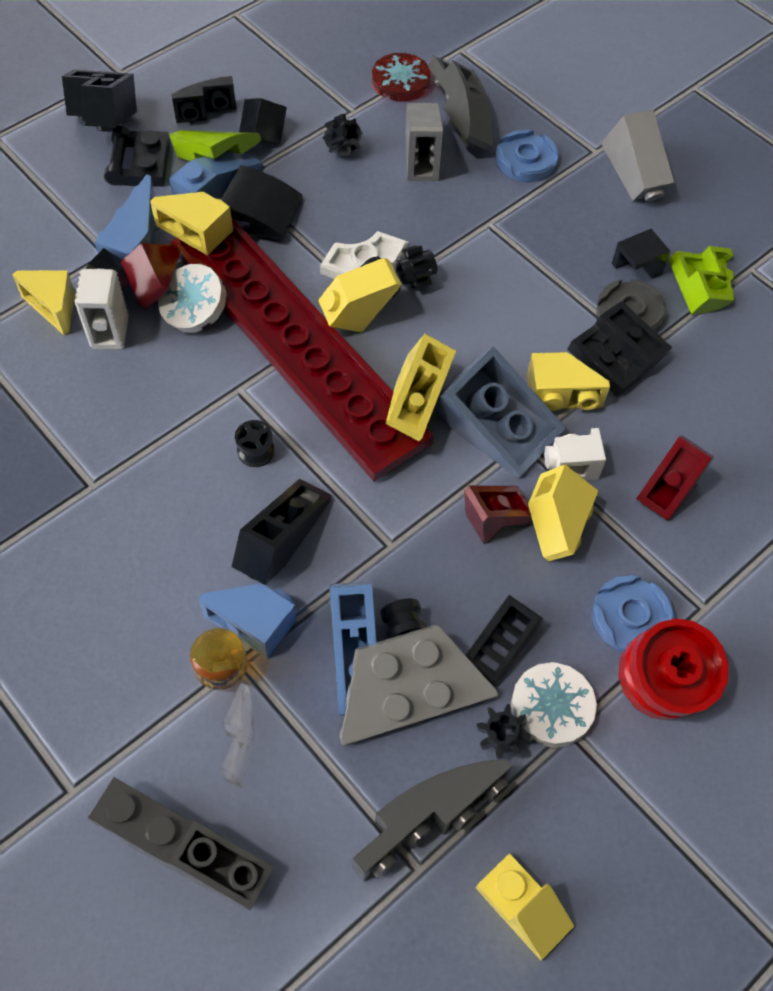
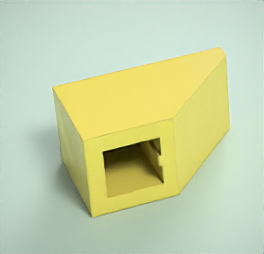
M568 352L531 354L527 371L528 386L551 411L576 408L582 410L603 408L610 388L607 379Z
M566 464L540 474L528 503L543 558L547 561L570 556L577 551L582 541L581 535L585 524L593 513V504L598 493L596 488Z

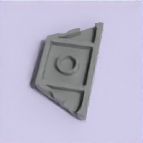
M432 625L355 649L352 664L353 674L345 701L347 706L344 722L339 733L340 742L344 746L498 696L497 690L438 625Z

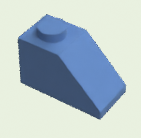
M262 583L206 592L198 599L204 617L267 659L297 622L293 599L284 591L278 588L271 590Z

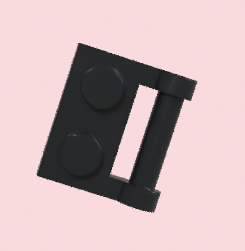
M124 126L116 127V130L112 131L111 135L113 147L110 164L105 168V181L115 186H138L147 174L151 176L153 186L164 187L170 146L169 133L161 131H130ZM126 147H134L131 169L122 168Z

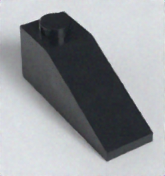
M298 479L240 529L231 567L266 585L286 566L331 501L332 495L302 479Z

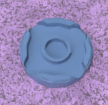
M527 129L516 130L504 135L500 140V144L497 145L495 160L497 167L504 175L517 181L536 182L549 177L556 168L559 152L556 144L548 136L542 134L540 137L534 135V131Z
M638 576L615 577L602 586L593 601L591 617L596 632L606 644L620 652H623L627 644L640 633L650 629L659 622L674 619L671 601L661 587L653 582L649 584L646 581L640 580L641 577Z

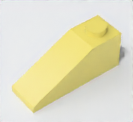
M424 333L408 353L398 376L386 420L387 425L417 441L422 439L456 350Z

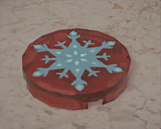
M392 53L377 60L372 68V86L381 96H383V93L389 95L390 100L411 101L424 95V91L427 88L429 89L431 84V71L428 68V64L416 55Z

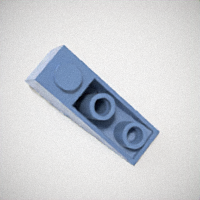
M146 174L140 184L133 188L130 197L121 208L116 210L110 223L104 230L99 232L95 241L98 253L105 248L123 260L141 243L154 244L155 221L150 201L156 196L150 175Z

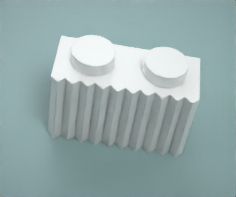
M110 269L81 270L74 302L90 347L92 349H122L125 343L129 314L123 299V291H121V286H119L120 282L118 281L117 272Z

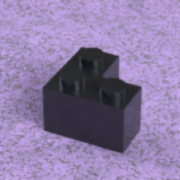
M72 70L62 76L66 115L78 116L80 121H85V126H96L97 130L102 132L115 131L116 127L127 122V119L137 112L133 73Z

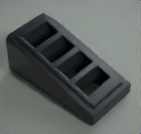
M508 595L465 656L490 683L496 686L541 625L543 618L511 595ZM508 614L527 626L523 632L505 620ZM499 626L518 639L514 645L495 632ZM489 639H492L509 651L505 658L486 645ZM480 651L500 664L496 671L476 658Z

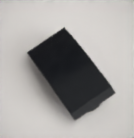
M232 76L198 82L171 94L176 123L206 121V112L236 109Z

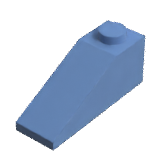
M230 151L224 152L215 159L209 157L193 159L169 178L172 194L205 192L215 199L221 200L240 165L261 170L263 163L245 152L240 155Z
M370 581L329 584L339 715L345 714L347 704L345 701L353 674L352 664L355 649L376 643L373 589Z

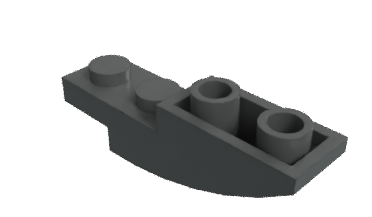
M433 56L428 64V68L435 76L434 82L446 91L444 96L448 100L443 109L450 117L449 123L461 133L460 139L467 146L473 149L478 146L489 151L493 146L492 117L487 95L480 79L473 70L453 60L448 63Z
M507 759L460 766L437 774L394 798L376 812L375 824L382 833L352 858L353 869L364 882L373 874L379 879L397 863L398 859L395 854L407 843L414 848L432 831V828L428 825L431 822L443 835L452 827L458 832L462 830L477 815V812L474 810L475 806L485 797L490 802L494 801L510 785L506 780L512 768L510 762Z
M113 777L88 817L90 822L127 842L128 846L249 911L252 909L274 866L195 820L191 822Z

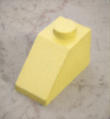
M205 192L154 197L150 201L157 227L207 256L233 232L230 206Z
M382 258L338 275L318 301L330 327L362 333L401 287V283L390 260Z

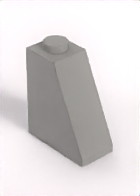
M407 103L405 127L407 181H439L443 126L438 103Z
M654 110L623 115L602 141L603 149L632 201L645 199L646 202L658 200L674 184V179Z

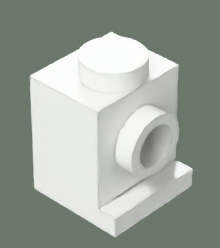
M591 428L589 435L567 434L562 437H555L553 446L545 447L544 457L547 469H554L566 464L584 480H598L606 461L599 428Z

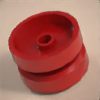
M675 618L655 624L627 644L619 660L618 677L624 695L635 709L650 718L669 721L707 710L719 700L728 683L729 663L723 645L710 630L695 621Z

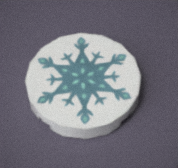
M188 264L174 271L167 292L158 299V306L161 316L170 326L183 333H196L203 330L201 327L206 326L208 323L212 324L219 318L225 307L227 293L221 278L211 268L202 264Z
M555 662L537 664L525 671L515 684L511 700L512 714L515 718L524 714L527 716V722L524 726L520 727V730L531 734V740L534 739L539 743H543V746L551 748L570 746L584 737L595 720L597 703L593 688L581 673L570 666Z

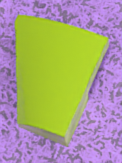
M178 130L169 134L177 157L187 161L202 157L215 159L225 151L242 155L261 141L259 133Z
M709 246L701 254L676 251L668 259L691 314L716 311L734 301V290L731 286L733 271L727 269V261L733 257L731 248Z

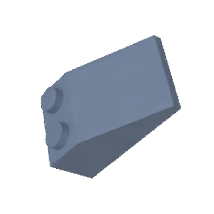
M494 346L477 356L440 392L434 410L453 431L517 478L521 477L545 451V447L550 446L554 442L555 437H558L566 429Z

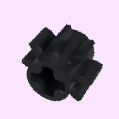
M341 114L324 124L327 130L322 138L330 153L339 150L340 157L350 155L351 151L361 147L358 142L363 133L355 118L346 120L345 114Z
M421 245L401 250L403 258L396 260V270L400 281L404 285L410 283L412 289L431 285L430 276L437 274V263L433 253L430 250L423 251Z
M510 704L505 706L504 712L495 713L491 707L487 708L489 714L487 724L477 723L478 731L488 734V737L480 743L482 750L493 746L496 749L497 760L503 758L504 752L511 751L519 758L521 756L518 747L520 741H531V734L520 731V727L524 726L527 722V716L524 714L515 718L512 715ZM503 724H509L514 735L509 734L506 736L505 741H499L494 730H501Z

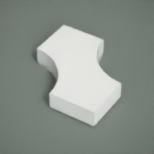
M379 231L370 239L361 243L343 244L336 242L321 263L320 274L335 279L338 275L359 268L366 260L376 256L389 259L396 272V260L403 258L401 250L408 248L409 242Z

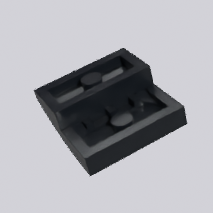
M240 165L221 200L230 206L232 219L250 223L251 234L282 241L303 201V195L285 182L267 173Z
M620 301L600 315L595 325L572 340L567 350L579 361L607 379L610 384L609 390L618 397L652 369L670 352L672 346L623 301Z

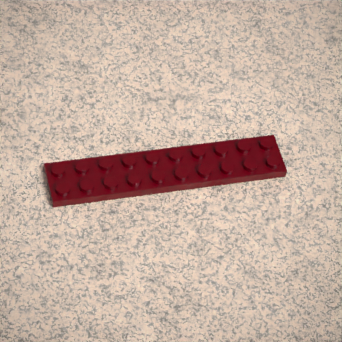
M232 219L233 232L208 256L178 238L170 241L171 244L178 245L182 249L179 259L185 266L188 264H202L211 268L221 278L227 293L224 311L373 482L433 444L434 436L427 428L422 439L417 441L386 424L394 392L337 330L329 326L325 317L234 219Z

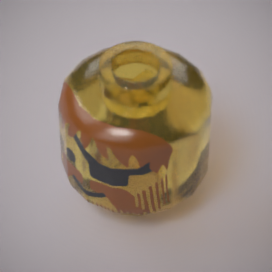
M213 628L204 631L195 639L191 646L190 662L195 676L203 686L212 690H225L235 686L242 680L247 670L248 660L243 642L230 630Z

